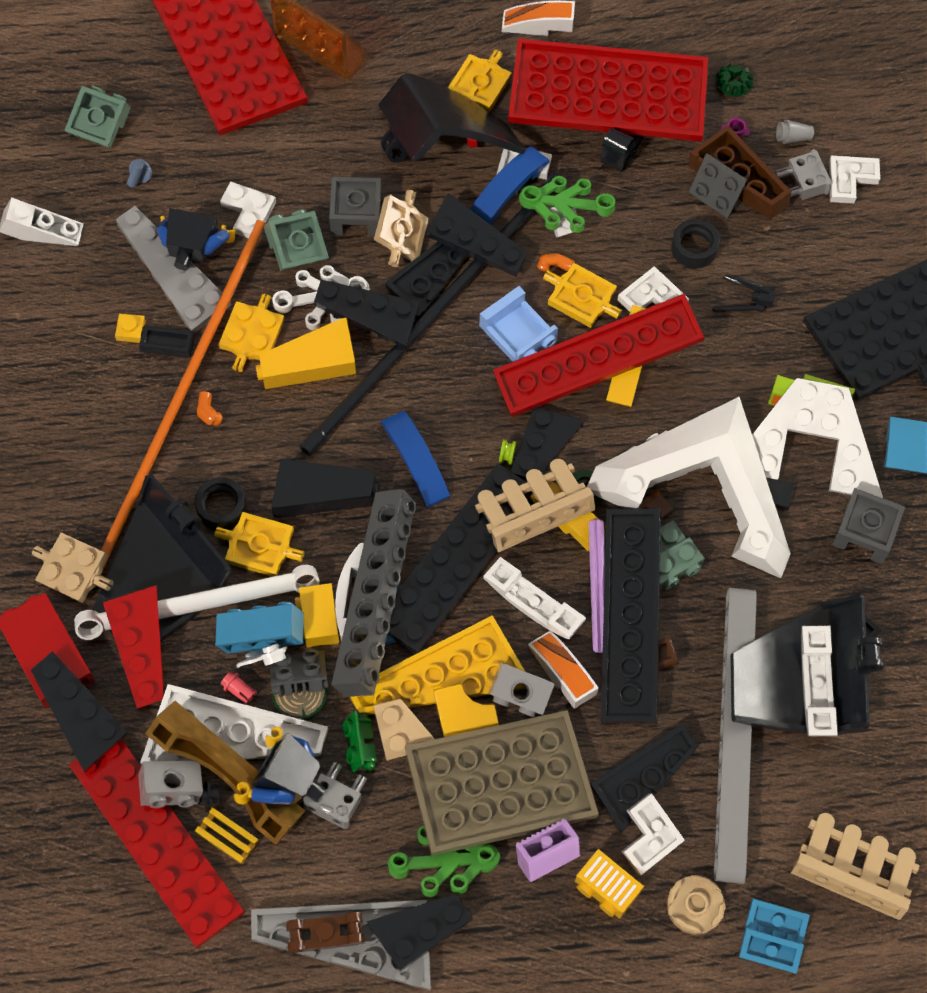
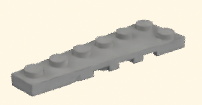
M136 206L132 207L116 219L117 226L138 253L141 261L147 266L154 280L158 282L165 296L171 301L189 331L195 334L208 324L223 292L192 262H190L188 270L177 269L174 266L176 257L170 256L168 249L162 245L157 227Z

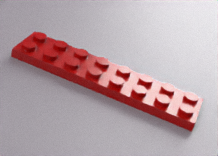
M682 294L496 368L493 372L511 417H514L535 407H540L703 342L704 336L685 294Z
M123 740L116 744L86 772L83 771L78 759L68 764L197 949L245 914L170 806L165 805L161 808L141 806L138 777L141 766Z

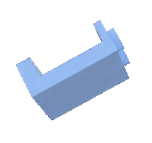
M520 286L480 313L479 326L512 362L539 352L544 348H549L557 341L558 327L556 325L550 327L525 301V292Z

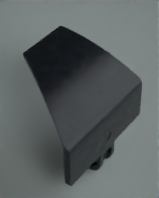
M411 73L401 75L379 103L381 111L391 125L381 139V147L386 152L388 159L394 163L403 161L407 155L412 160L418 161L430 150L441 135L470 138L519 154H524L526 151L508 124L489 110L447 87Z
M152 474L144 478L137 508L107 578L113 580V586L107 584L111 587L109 591L102 588L94 604L93 610L98 613L106 612L103 602L157 585L158 601L227 586L232 569L199 530L201 524L199 515L192 513L188 508V502L184 498L174 501ZM204 610L159 619L160 642Z
M854 594L822 604L731 653L732 721L761 728L808 734L802 679V626H830L832 654L830 655L833 702L834 707H836L837 735L869 728L868 673L882 670L884 662L880 657V648L883 647V640L877 637H866L864 595Z

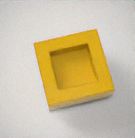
M119 314L115 333L116 341L140 343L143 327L146 322L145 317Z

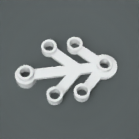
M330 265L323 266L320 269L321 280L334 281L335 283L370 290L368 282L362 277L354 276L349 279L336 272ZM300 270L296 273V284L299 287L308 286L316 291L318 290L320 281L310 276L308 271ZM326 272L332 273L330 276L324 275ZM301 277L307 278L305 281L299 280ZM278 291L272 298L273 307L279 313H287L292 307L314 303L317 292L292 296L287 291ZM281 303H287L285 306H280ZM316 307L312 313L307 314L305 317L306 327L310 330L318 329L321 325L320 319L326 311ZM330 314L331 322L339 320L334 318V315ZM311 319L317 320L314 324L309 323Z

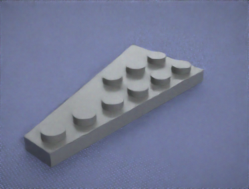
M427 900L251 909L252 941L288 951L287 943L290 942V933L286 931V921L361 912L363 922L360 923L361 933H364V944L297 952V954L431 991L429 952L400 972L366 922L427 903ZM348 925L340 926L341 936L349 935ZM310 930L301 931L302 940H311Z

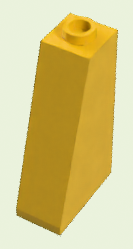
M341 318L260 354L261 365H256L258 381H264L265 389L356 374L347 318Z

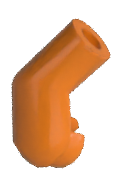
M559 253L542 254L538 258L537 268L546 272L550 269L551 265H555L568 272L575 261Z
M205 391L200 392L197 406L198 417L208 425H220L223 417L220 412H216L211 407L212 394Z

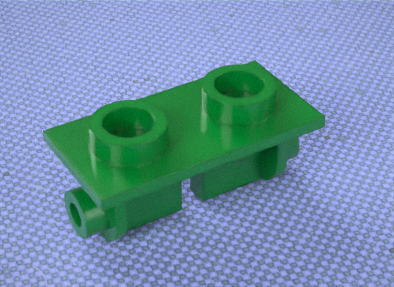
M354 711L343 723L344 737H347L348 744L346 759L351 766V774L357 772L362 766H364L365 771L373 770L377 763L375 745L364 743V740L373 739L371 719L368 718L366 713L357 715V711Z

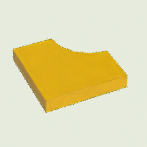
M460 683L433 690L444 737L499 725L494 704H481L471 700L465 694Z

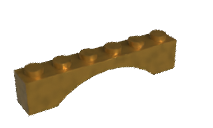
M177 701L171 703L157 715L145 734L166 752L186 757L205 766L222 778L236 794L242 795L246 793L237 790V784L240 782L247 783L250 789L254 788L252 782L259 771ZM250 799L248 803L244 804L250 814L254 827L275 845L290 831L305 812L296 802L288 805L253 802Z

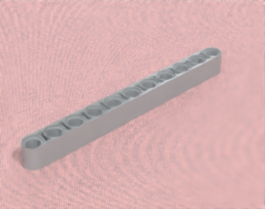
M728 588L725 606L714 881L744 884L747 867L752 726L736 723L731 719V653L755 640L756 590Z

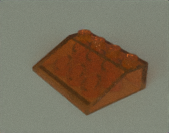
M270 0L275 36L348 82L366 64L365 48L349 33L296 0Z

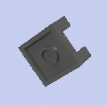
M332 177L329 214L331 235H343L342 224L367 225L368 235L375 236L380 217V204L382 203L381 178Z
M854 488L847 501L842 522L836 532L832 545L845 549L848 542L874 551L870 560L883 564L890 553L905 506Z

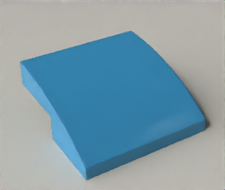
M889 417L884 467L927 474V422Z
M752 898L739 957L797 974L810 915Z

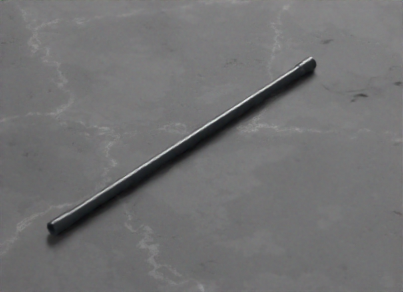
M553 172L540 188L550 183L554 177L561 175ZM522 207L500 232L510 239L536 210ZM474 259L415 322L407 350L485 267L486 263ZM396 343L317 429H314L299 445L300 449L306 455L311 456L323 444L336 426L407 350L398 347Z

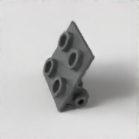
M707 153L689 193L728 219L733 208L736 209L741 203V200L738 198L747 179Z
M310 649L303 653H285V659L270 664L273 695L278 694L279 697L293 695L292 684H294L295 695H297V683H302L304 694L307 693L306 682H308L309 693L323 691V688H328L324 650Z

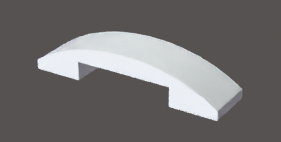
M360 543L351 553L338 581L335 611L340 640H342L347 619L352 577L357 575L364 543Z
M501 557L483 576L500 595L521 612L543 627L566 639H570L586 620L585 616L564 602L561 605L523 578L520 570Z
M802 626V679L808 736H837L836 707H834L831 672L830 655L832 654L830 626Z

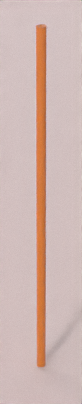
M257 220L101 548V551L109 555L102 568V572L142 489L144 478L152 468L264 230L266 223L261 220Z

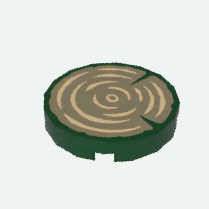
M306 682L307 693L305 694L302 683H297V695H295L294 684H292L293 695L279 697L278 694L273 695L272 693L275 709L280 714L304 721L315 718L327 702V688H323V691L309 693L308 682Z

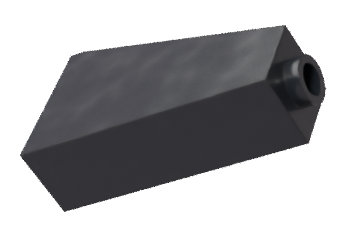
M281 459L271 505L273 517L282 518L372 506L373 497H375L376 492H379L380 482L376 481L375 471Z

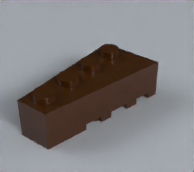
M728 125L690 152L689 168L697 173L705 155L708 153L747 179L738 199L771 220L789 207L790 189Z

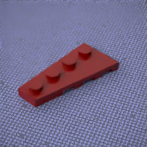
M157 585L103 602L137 708L161 701L164 697Z

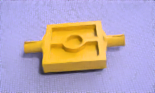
M494 50L488 60L469 54L448 88L491 111L511 80L512 72L501 68L497 64L503 56L498 50Z
M575 263L561 277L549 270L546 271L543 280L555 285V290L548 299L549 306L590 328L604 312L616 319L621 315V309L609 304L617 289V286Z
M262 294L258 306H251L237 301L219 342L220 349L230 351L237 356L232 366L235 371L238 369V372H242L247 359L260 360L259 355L273 349L285 318L284 315L267 309L272 299L269 295Z
M242 512L239 523L232 531L217 527L214 534L215 538L229 541V549L225 557V561L228 564L272 577L278 575L281 564L286 558L302 562L305 551L290 548V540L294 532L293 526Z

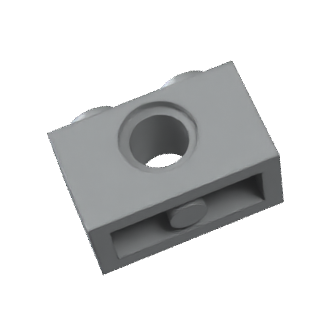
M500 662L488 693L494 696L493 702L506 707L511 702L520 706L519 712L534 717L535 713L543 715L555 683ZM524 683L527 687V694L525 697L517 699L513 694V689L517 684Z
M143 761L138 774L141 806H150L152 808H161L165 805L190 807L198 804L203 793L199 763L196 761ZM165 783H171L176 788H170Z

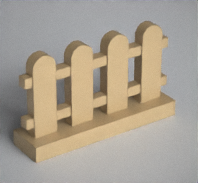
M555 459L550 463L551 472L542 475L539 470L532 469L526 474L527 483L519 486L514 480H506L502 484V494L494 496L489 490H483L478 494L479 504L475 505L478 513L484 512L489 521V524L486 525L489 533H492L493 543L498 552L595 510L594 494L589 487L586 488L584 483L578 484L572 474L575 472L572 463L567 465L564 460ZM555 480L563 491L554 495L548 483ZM530 491L533 492L538 500L537 503L531 506L524 496L525 493ZM508 501L514 513L505 516L500 504Z
M828 813L820 814L816 821L811 819L808 828L813 831L808 846L804 844L801 846L799 851L801 854L795 861L791 874L900 920L908 911L911 902L909 898L912 890L907 889L911 872L916 874L920 866L915 863V852L911 848L904 847L897 855L887 851L889 843L882 836L874 837L870 844L860 840L862 835L861 829L854 824L848 825L843 832L833 828L835 820ZM830 838L840 841L835 857L825 854ZM857 849L867 853L862 869L852 865ZM884 861L894 865L889 881L879 877Z

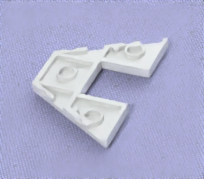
M797 378L752 434L766 478L778 480L787 431L838 440L829 491L851 495L854 488L883 498L849 388Z

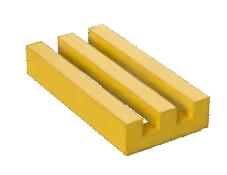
M213 807L209 811V815L203 819L201 826H198L195 830L197 834L241 865L259 842L255 836ZM214 818L245 838L250 844L247 846L213 822ZM210 827L244 852L242 855H239L205 830Z

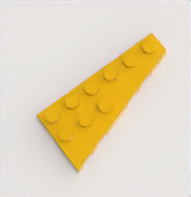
M492 615L380 672L374 695L350 697L358 714L366 713L371 715L375 714L373 705L399 698L408 708L436 704L433 693L434 689L458 683L462 685L465 694L469 698L490 695L488 692L500 662L522 671L525 670ZM519 683L514 687L513 691L527 689L524 683Z

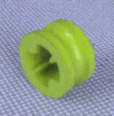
M503 439L499 462L502 463L506 460L512 465L516 449L515 441L508 443L507 440Z

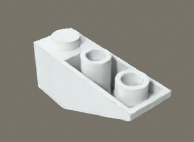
M14 198L10 199L4 209L0 223L1 233L20 240L72 246L79 245L83 223Z

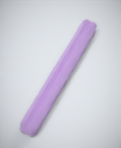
M595 519L589 522L593 651L595 653H602L605 580L603 520Z

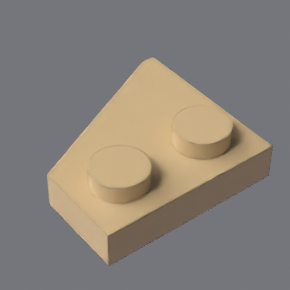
M400 698L373 705L386 760L406 756L405 746L434 740V737Z

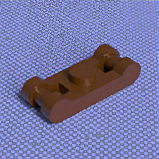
M352 912L345 915L286 921V931L290 933V942L287 943L288 952L297 953L364 944V933H361L360 923L363 922L362 913ZM348 925L349 935L341 936L340 926ZM310 930L311 940H302L301 931Z

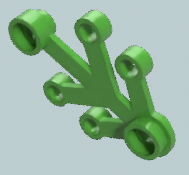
M556 176L550 183L541 188L536 186L525 187L519 195L520 204L524 208L535 209L545 219V227L549 230L559 228L560 217L558 214L552 213L545 205L554 206L570 222V230L575 233H580L584 230L585 220L583 217L578 216L571 208L595 210L603 217L610 216L615 210V198L610 194H601L596 200L573 198L578 194L585 196L591 192V182L588 179H580L575 185L566 189V178ZM553 191L559 193L556 196L549 195Z
M423 825L417 832L418 841L423 845H428L427 837L421 836L425 833ZM490 844L466 848L465 850L469 853L453 851L435 856L408 857L406 854L398 852L390 856L388 871L392 877L402 879L409 875L411 869L441 867L433 876H428L421 882L422 893L427 897H433L438 893L439 887L459 866L470 865L462 875H454L450 880L451 891L456 895H462L480 872H490L498 866L500 854L497 848ZM487 854L491 857L488 859L481 858V855ZM404 861L402 865H396L394 862ZM456 882H462L464 883V886L456 887L454 886V884ZM427 884H433L435 888L429 890L426 889L425 886Z

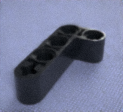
M610 128L603 141L600 162L623 172L645 136L624 134Z

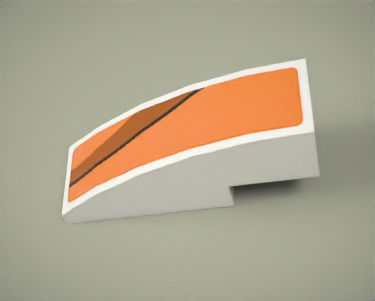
M542 1L506 9L503 15L502 32L548 36L549 30L572 32L575 1Z
M552 631L545 633L528 644L529 649L551 681L555 683V687L561 689L574 709L597 695L598 686L572 652Z

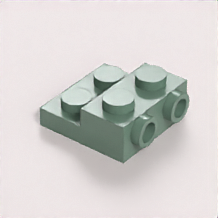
M93 85L91 88L82 86L64 131L111 149L118 129H123L131 106L126 103L127 99L115 93L112 96L106 95L103 89Z
M305 209L293 212L292 216L284 218L282 214L270 217L269 221L264 225L270 250L274 249L280 271L319 263L329 259L315 211L306 212Z
M674 520L661 527L660 590L663 588L669 590L676 586L682 577L686 575L692 577L702 569L705 559L691 538L686 539Z

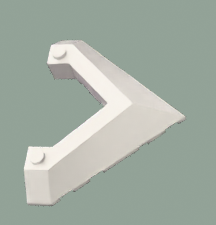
M740 397L595 467L587 485L592 493L624 509H637L642 502L647 488L657 483L686 475L688 472L711 466L714 474L718 476L722 485L721 490L729 508H732L737 519L736 524L740 531V536L731 557L778 578L782 577L791 553Z

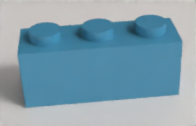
M280 602L277 606L272 607L258 605L253 606L251 610L244 611L230 609L227 613L217 614L215 646L230 654L261 650L276 643L279 644V647L303 644L304 613L290 602Z

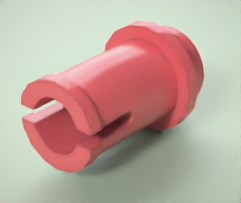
M230 671L221 682V685L224 686L223 690L225 692L230 691L245 705H248L253 700V695L257 694V690H254L240 679L239 673L234 674Z

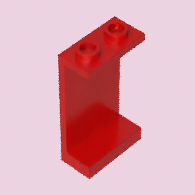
M46 593L34 595L28 598L25 604L17 608H10L1 614L0 629L45 709L50 706L31 669L52 651L85 687L95 682Z

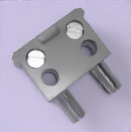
M815 149L810 153L789 159L788 167L775 170L774 172L778 178L791 175L796 186L789 188L791 197L800 195L801 199L805 200L820 194H829L831 180Z
M333 762L326 775L321 773L317 779V782L327 790L324 791L321 798L316 802L305 796L303 798L304 808L343 829H348L349 821L361 801L360 791L367 779L364 776L362 778V775H358L350 788L335 780L342 766L340 764L337 765V762Z

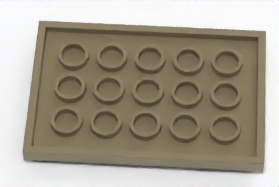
M568 710L405 746V753L431 856L539 832L542 829L546 830L547 827H551L552 824L556 825L557 821L561 822L562 819H566L569 824L598 818L599 813Z

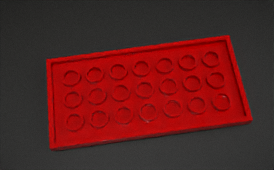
M152 0L219 136L308 103L307 96L256 0Z
M518 38L508 122L608 132L610 128L629 135L702 142L708 57Z

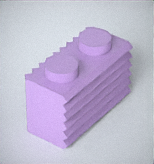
M562 819L561 822L557 821L556 825L552 824L546 830L542 829L536 835L532 834L531 838L527 837L521 843H516L518 865L528 880L532 882L580 857L579 838L566 819Z

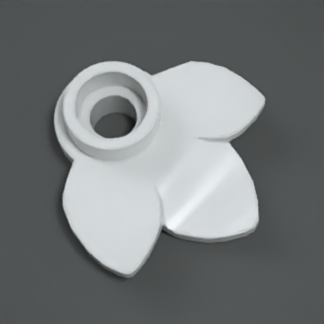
M276 643L261 650L248 652L245 654L247 659L239 662L236 666L238 668L260 660L264 661L265 666L276 663L286 658L284 652L288 648L287 646L279 647V644Z

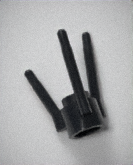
M725 275V280L752 289L751 301L756 303L755 305L714 306L712 310L722 312L756 310L763 312L765 307H772L776 289L759 285L738 276Z

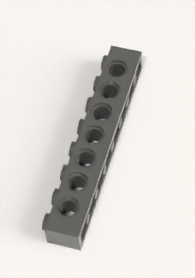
M404 489L375 493L331 684L345 697L374 695L376 684L379 681V670L385 653L384 647L387 634L390 630L392 610L395 607V597L398 584L400 583L402 564L406 556L407 541L411 533L412 518L416 510V502Z

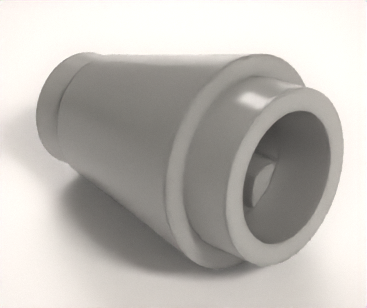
M790 120L779 122L776 128L777 141L783 144L812 140L814 136L813 126Z

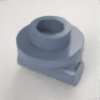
M135 159L130 163V175L127 185L136 187L138 182L146 183L151 179L152 170L146 161Z

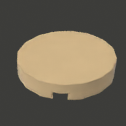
M692 875L677 881L670 890L667 899L668 915L673 924L683 932L693 935L705 934L713 930L723 918L725 900L719 886L712 880L700 875Z

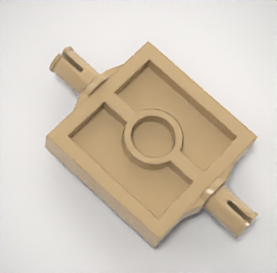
M413 190L406 191L404 201L392 195H388L383 201L374 240L391 250L388 264L392 267L399 266L401 256L411 262L420 256L429 218L414 207L416 192H413Z
M60 533L50 551L40 546L34 547L36 551H32V556L44 561L35 580L76 601L84 603L88 593L96 585L106 591L111 589L107 584L113 586V580L101 576L102 568L109 555L66 534Z

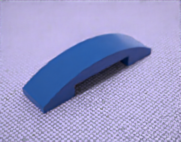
M532 146L528 147L524 154H518L492 179L470 210L492 225L501 215L500 210L530 177L534 179L550 162L549 159Z
M402 411L382 420L381 424L391 443L395 444L415 481V487L426 508L450 498L447 486L432 454L407 413Z

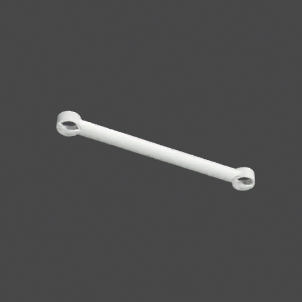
M308 564L300 565L292 573L159 600V619L291 591L300 593L299 587L319 585L320 580L313 566ZM301 576H314L308 583L300 584L296 582ZM84 610L78 613L74 619L75 632L81 639L92 640L101 635L102 631L111 630L106 612L98 613L94 610ZM85 621H95L98 623L91 629H84L79 626Z

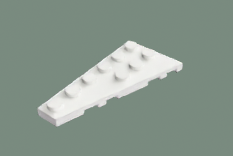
M170 684L167 685L157 714L159 715L171 703L177 701L245 760L267 758L272 748L266 746L265 736L273 737L271 729L275 726L281 728L282 735L289 733L292 736L306 740L314 756H321L328 733L327 726ZM149 738L140 763L142 765L143 761L193 760L168 753Z

